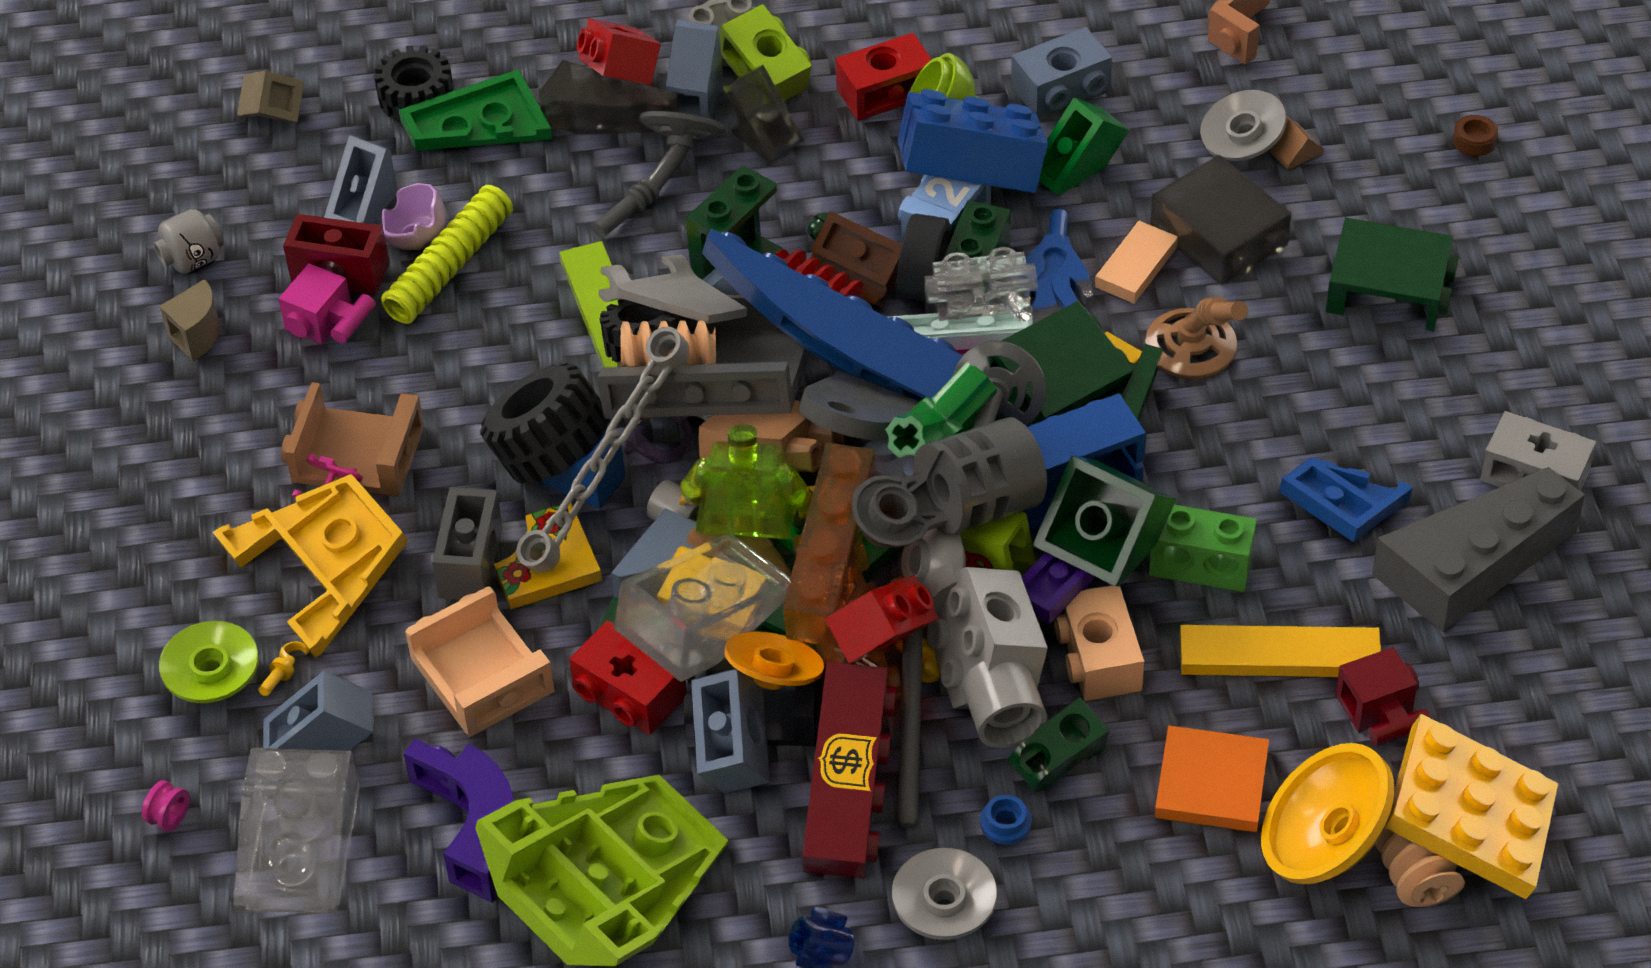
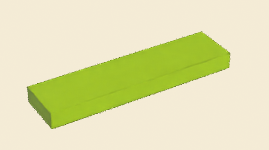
M599 241L560 251V263L602 368L617 367L618 363L612 361V357L608 358L606 356L599 319L601 318V312L607 311V306L610 304L618 306V300L605 302L599 296L600 289L610 288L608 278L600 273L601 267L612 266L603 242Z

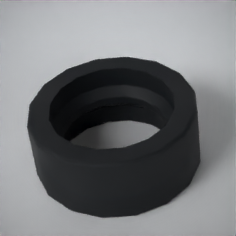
M918 213L911 215L903 237L898 266L897 285L900 298L935 303L941 293V262L951 240V224L948 218Z

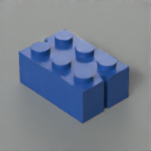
M930 89L921 90V93L908 92L897 140L906 172L1036 193L1048 143L1043 130H1041L1037 114L1032 113L1033 111L1026 106L1019 104H1008L1006 108L991 106L988 101L977 97H965L963 101L950 99L944 93Z
M1120 394L1092 401L1086 406L1058 416L1048 417L1042 422L1028 426L1040 447L1047 472V490L1044 500L1038 506L1022 511L1027 514L1031 536L1038 534L1071 455L1094 459L1143 483L1144 467L1141 462L1144 461L1146 432Z

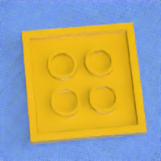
M1420 714L1411 727L1394 790L1391 814L1385 828L1527 899L1537 886L1558 783L1545 777L1538 771L1531 770L1507 758L1493 748L1486 747L1454 731L1451 727Z

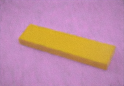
M1180 625L1181 675L1338 677L1340 665L1381 651L1379 628Z

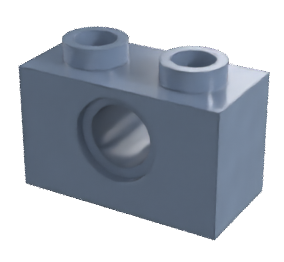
M1083 27L1012 55L1011 87L1026 106L1033 111L1032 113H1036L1037 117L1068 106L1073 98L1083 100L1111 89L1112 56L1089 29Z
M737 669L691 680L697 774L723 794L770 783L763 690Z

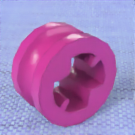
M166 780L157 782L150 789L142 806L143 821L151 825L158 823L159 828L166 832L173 831L183 821L190 804L189 792L181 787L174 789L173 784Z

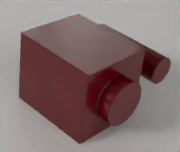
M1394 647L1340 665L1335 696L1358 733L1368 730V736L1373 746L1377 747L1408 736L1412 725L1420 714L1431 718L1425 708L1413 712L1416 692L1419 690V680L1412 665L1409 663L1404 664Z

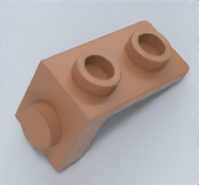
M1218 0L1210 8L1208 14L1207 41L1246 65L1257 57L1260 27L1259 24L1250 18L1270 3V0Z

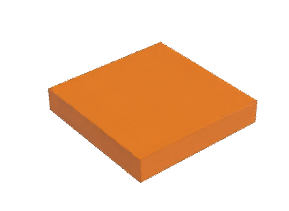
M1168 725L1154 818L1257 832L1269 739Z

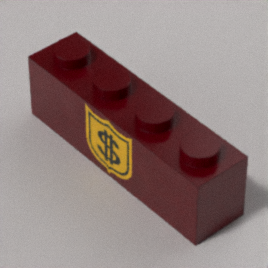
M827 662L802 855L803 872L865 879L867 862L877 863L880 832L871 831L872 814L883 813L886 783L876 782L878 764L888 765L891 734H882L884 716L894 717L897 687L888 686V668Z

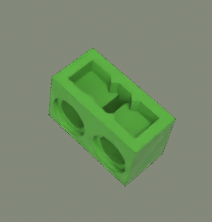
M1174 505L1157 544L1151 550L1149 576L1245 592L1253 558L1257 519Z

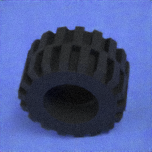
M560 363L537 370L506 390L484 417L481 423L480 435L513 480L522 484L526 482L530 484L553 477L571 467L575 461H579L597 444L599 441L598 437L605 433L610 418L604 419L601 399L579 368L574 364Z

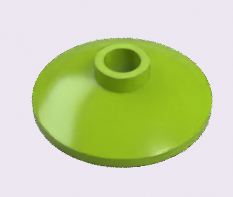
M205 621L181 630L168 641L160 656L159 672L166 688L176 697L193 703H212L235 695L251 681L258 667L259 655L254 639L240 626L225 621Z

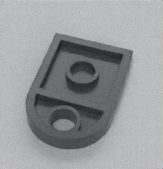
M842 371L805 387L799 411L811 422L833 432L860 439L884 440L888 439L885 429L894 417L909 413L920 401Z

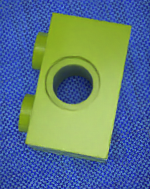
M763 4L721 25V56L765 111L807 89L812 69L809 55L802 47L795 45L787 35L783 22L777 16H772Z

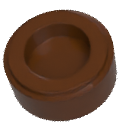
M1481 115L1465 116L1455 124L1453 144L1458 151L1465 155L1476 157L1487 155L1496 147L1498 127L1487 117Z

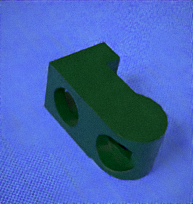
M1079 697L1037 728L1034 734L1024 740L1011 753L1008 762L1034 792H1039L1053 784L1065 772L1085 758L1091 759L1105 749L1110 730Z

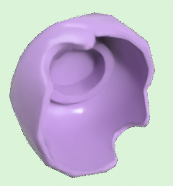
M416 183L397 191V204L391 211L387 209L382 210L385 240L399 250H421L428 247L432 240L438 237L439 233L446 226V208L438 191L431 184Z

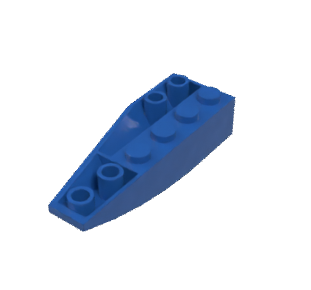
M711 229L707 235L702 254L732 287L772 324L806 350L839 371H844L917 401H921L926 397L932 398L952 378L954 369L963 355L957 353L950 343L939 338L929 339L915 332L912 325L898 317L888 318L872 310L871 305L865 300L851 295L846 297L830 289L829 284L818 276L811 274L804 276L789 268L788 264L780 257L771 253L761 254L747 247L746 243L735 234L729 232L719 233Z

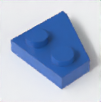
M1311 457L1282 477L1279 492L1354 543L1408 503L1413 487L1400 481L1396 490L1368 482L1370 476L1368 472L1353 468H1341L1332 462Z

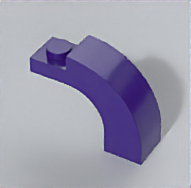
M414 739L404 752L410 783L455 803L468 815L464 826L443 853L449 882L493 903L498 895L475 826L477 820L514 801L510 784L499 766L488 755L469 743L456 758L448 749L440 745L430 746Z

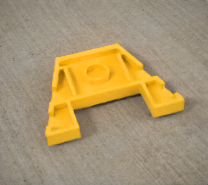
M352 474L296 496V503L272 513L266 508L252 514V521L233 529L227 524L213 532L219 543L240 568L278 540L283 539L322 585L326 592L287 621L293 632L308 647L315 658L324 652L408 543L400 528Z

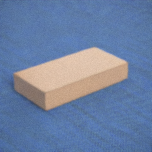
M1138 221L1095 276V288L1135 304L1177 249L1178 236Z

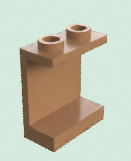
M311 382L305 400H299L297 403L295 426L292 434L286 435L282 443L281 458L288 465L291 482L323 486L329 472L316 468L306 462L308 454H313L318 460L321 456L332 458L337 466L349 470L350 467L356 468V472L363 477L362 482L359 483L369 493L400 496L424 429L419 396L401 393L393 416L325 408L320 383Z

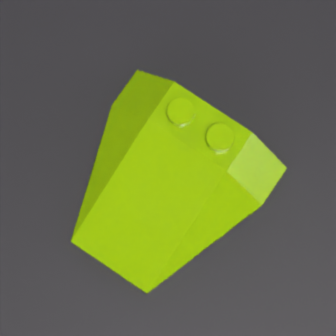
M660 775L604 784L600 792L577 796L574 790L559 792L556 800L533 804L531 798L515 800L477 820L475 826L498 897L566 965L617 966L654 944L728 843V839Z

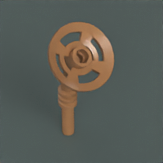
M1221 297L1204 298L1199 302L1197 308L1175 309L1155 319L1147 330L1145 343L1160 348L1157 338L1164 337V343L1167 349L1174 354V357L1171 358L1162 351L1159 369L1171 376L1182 379H1203L1214 376L1225 370L1236 355L1237 338L1228 320H1243L1248 314V307L1241 301L1228 302ZM1186 316L1184 319L1178 320L1173 325L1167 324V322L1172 319ZM1215 325L1222 330L1225 339L1219 337V332ZM1206 328L1210 331L1211 335L1206 334ZM1171 336H1178L1177 344L1173 341ZM1210 348L1218 354L1208 361L1190 363V355L1203 354Z

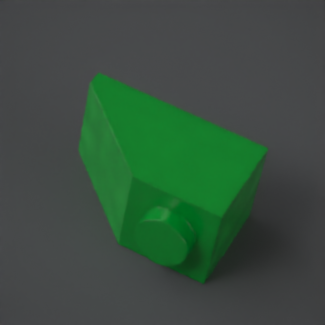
M1073 98L1047 138L1048 145L1039 181L1055 194L1062 195L1105 168L1130 130L1101 107Z

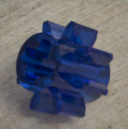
M816 906L812 907L811 917H799L790 929L788 940L791 952L794 955H798L795 963L796 966L802 968H833V965H844L850 959L855 945L852 930L849 927H845L848 917Z

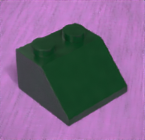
M1071 455L1033 546L1119 587L1157 544L1176 502V498L1094 459Z

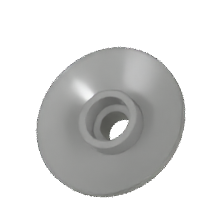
M1261 90L1235 92L1222 98L1208 110L1201 123V139L1205 148L1217 158L1228 161L1251 159L1265 153L1279 141L1286 128L1287 116L1281 101L1268 92Z
M934 848L914 855L898 870L892 885V902L898 917L912 931L932 939H957L977 931L991 917L997 900L996 882L990 869L976 856L954 848ZM941 900H948L952 902L948 905L937 904V902Z

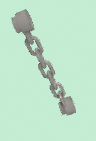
M668 326L661 327L650 335L646 343V352L651 360L641 374L640 382L626 404L614 416L607 427L604 438L592 457L586 461L571 485V490L557 512L550 517L543 530L529 531L518 542L516 549L517 558L531 571L543 573L556 567L560 559L559 546L569 532L572 521L585 500L593 494L604 477L606 467L620 445L628 439L637 425L641 412L654 394V391L659 389L672 369L681 367L687 361L689 356L688 341L676 329ZM657 364L663 370L655 381L649 375ZM642 390L646 391L639 404H634ZM625 414L631 421L621 435L615 428ZM609 443L612 445L604 459L600 458ZM589 469L597 474L589 487L586 488L580 483ZM573 498L577 499L569 514L565 512ZM556 523L562 529L557 537L553 539L548 534ZM545 550V553L539 559L540 554Z

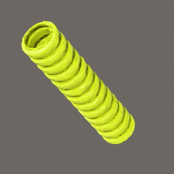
M493 185L482 186L478 194L474 195L471 201L463 207V210L456 214L454 220H451L447 227L439 233V236L432 240L430 246L426 247L423 253L415 259L414 263L407 267L406 272L402 273L398 280L390 286V289L383 293L381 303L389 316L398 322L410 324L416 319L418 314L422 313L425 306L432 302L433 297L440 293L441 289L448 284L457 271L463 268L466 261L472 258L474 252H477L481 245L488 240L489 236L494 234L497 227L504 223L505 218L512 214L513 204L504 191Z

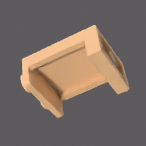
M490 586L462 597L458 602L431 616L421 618L405 631L411 660L469 738L555 692L550 661L541 649L534 653L530 651L500 612L496 593Z

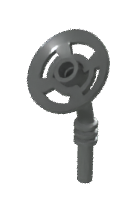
M667 111L642 112L640 114V122L651 130L667 136V146L671 148L648 178L640 179L631 189L625 191L624 199L592 224L595 234L600 238H604L633 213L643 212L652 202L659 198V191L686 157L687 151L693 148V141L721 136L726 133V126L718 121L696 115Z
M989 341L974 346L962 356L954 369L953 375L968 362L985 373L997 387V394L975 416L971 429L994 422L997 414L1004 413L1005 418H1016L1026 426L1036 418L1045 401L1046 380L1039 363L1029 352L1009 342ZM988 357H1006L1018 363L1020 367L1014 373L1001 367L990 368ZM1031 382V403L1028 409L1023 412L1019 408L1025 399V383ZM1013 387H1017V398L1015 403L1012 404L1008 399L1013 392Z

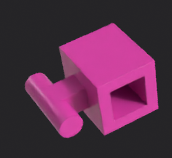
M309 263L278 298L285 329L297 337H305L320 344H323L330 335L337 342L345 343L376 306L374 299L366 294H362L352 305L345 277Z

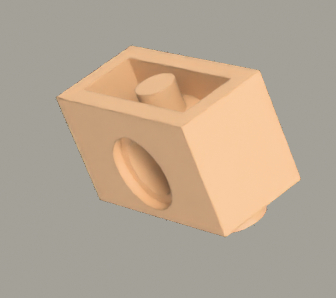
M1110 585L1082 590L1061 614L1054 619L1057 641L1059 645L1067 644L1069 654H1066L1065 659L1070 682L1079 683L1084 701L1142 691L1144 659L1120 586Z

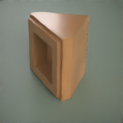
M1287 116L1283 135L1268 151L1287 170H1290L1323 154L1324 148L1297 122Z

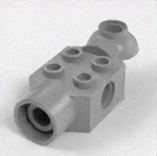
M937 528L928 530L922 538L908 546H904L901 557V569L904 578L915 575L919 583L929 590L933 598V608L939 619L928 625L927 639L929 646L935 650V657L941 671L942 684L947 689L953 708L970 710L978 736L984 744L995 748L1019 745L1034 734L1037 728L1047 722V713L1037 688L1048 649L1020 572L966 567L965 550L959 533L947 535Z

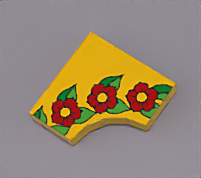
M570 503L565 511L568 514L573 508L572 503ZM560 505L525 515L527 523L526 533L532 530H543L550 517L557 512ZM577 515L572 521L569 532L559 546L560 559L552 570L543 573L531 571L518 560L516 551L510 557L494 564L497 579L510 610L602 581L600 567ZM555 523L548 535L555 539L562 527ZM545 550L540 554L539 559L543 556Z

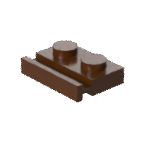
M830 211L811 249V257L818 258L821 262V267L826 264L835 267L836 274L840 272L848 274L850 283L856 279L864 282L865 289L862 299L883 308L885 304L883 300L888 290H892L898 277L902 244Z

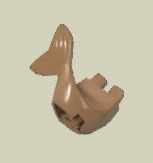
M798 400L794 401L791 413L713 415L699 426V456L702 479L708 481L709 474L715 473L721 468L722 454L714 444L719 441L735 442V425L747 424L755 427V443L750 441L737 442L750 443L743 445L745 470H747V462H749V472L754 474L753 444H764L763 452L765 445H777L782 451L777 455L776 468L779 474L787 479L797 471L814 473L822 465L823 451L837 453L844 447L845 438L843 434L823 428L804 417L799 411L801 401ZM734 444L735 465H737L736 444ZM739 445L740 468H742L741 445ZM755 446V447H756V469H757V471H758V464H757V446ZM759 446L760 469H761V451H760V446ZM730 449L732 488H734L747 477V472H742V470H737V467L732 466V450ZM768 474L756 485L737 497L766 499ZM710 505V509L722 523L708 522L697 525L690 531L686 541L691 546L715 558L764 577L766 582L765 589L784 605L792 594L794 579L788 565L768 537L764 520V509Z

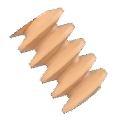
M699 320L694 334H690L686 321H679L676 330L689 344V356L684 365L716 364L715 328L713 333L710 334L705 321ZM623 321L620 328L621 367L647 366L651 359L646 352V343L652 334L648 322L642 321L637 335H633L629 322ZM660 321L658 329L667 327V322Z
M1386 828L1375 844L1381 853L1382 862L1389 870L1388 875L1392 883L1397 887L1396 893L1399 899L1410 907L1437 905L1454 897L1464 887L1465 881L1462 875L1455 872L1457 864Z

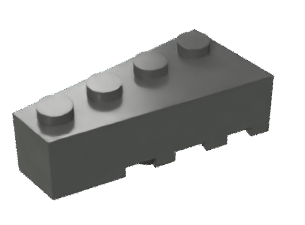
M1544 468L1378 537L1372 575L1439 630L1444 632L1576 533L1585 494L1551 468Z

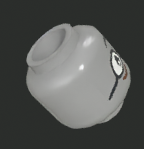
M189 209L161 222L158 228L159 240L153 243L162 265L166 267L171 264L176 271L182 274H189L215 262L219 256V247L224 245L222 234L214 218L209 213L203 215L195 209Z

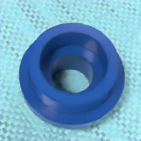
M1013 795L994 797L981 812V830L989 840L1003 845L1018 843L1031 830L1032 817L1029 809L1022 800ZM1010 821L1012 824H1000L999 822Z

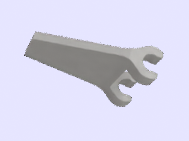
M682 254L662 257V263L669 267L671 273L630 280L627 271L622 265L601 267L600 273L605 275L610 283V288L599 290V296L605 302L625 299L696 321L703 320L707 324L747 316V308L698 278Z

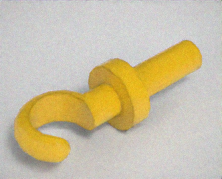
M294 641L282 646L279 651V657L275 658L269 665L270 675L258 688L261 695L268 696L280 680L287 681L294 674L293 664L295 659L289 653L298 650L307 655L309 649L304 643Z

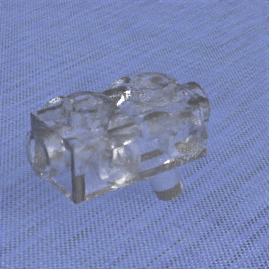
M999 247L993 249L989 256L970 258L964 253L955 252L948 254L943 261L932 262L933 275L924 276L927 304L935 303L939 321L1012 313L1020 322H1025L1033 315V308L1030 306V291H1037V274L1034 263H1026L1024 252H1015L1008 247Z

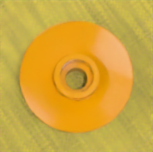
M769 632L739 633L728 639L724 649L726 659L734 668L753 678L757 685L766 689L777 690L783 686L807 685L817 681L822 676L824 670L823 659L814 649L796 639Z

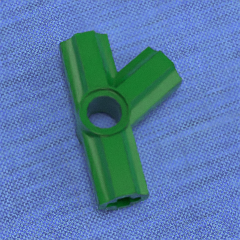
M966 362L932 398L926 397L909 413L894 417L885 429L889 438L888 448L899 458L909 455L915 456L916 451L924 444L970 430L975 416L997 394V387L978 367Z

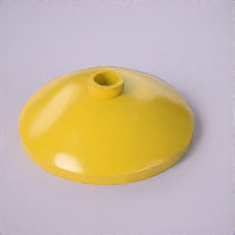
M1345 743L1326 748L1300 764L1279 787L1264 817L1261 831V847L1269 867L1289 882L1314 884L1346 872L1363 859L1382 835L1392 810L1394 779L1387 762L1370 747L1357 743Z

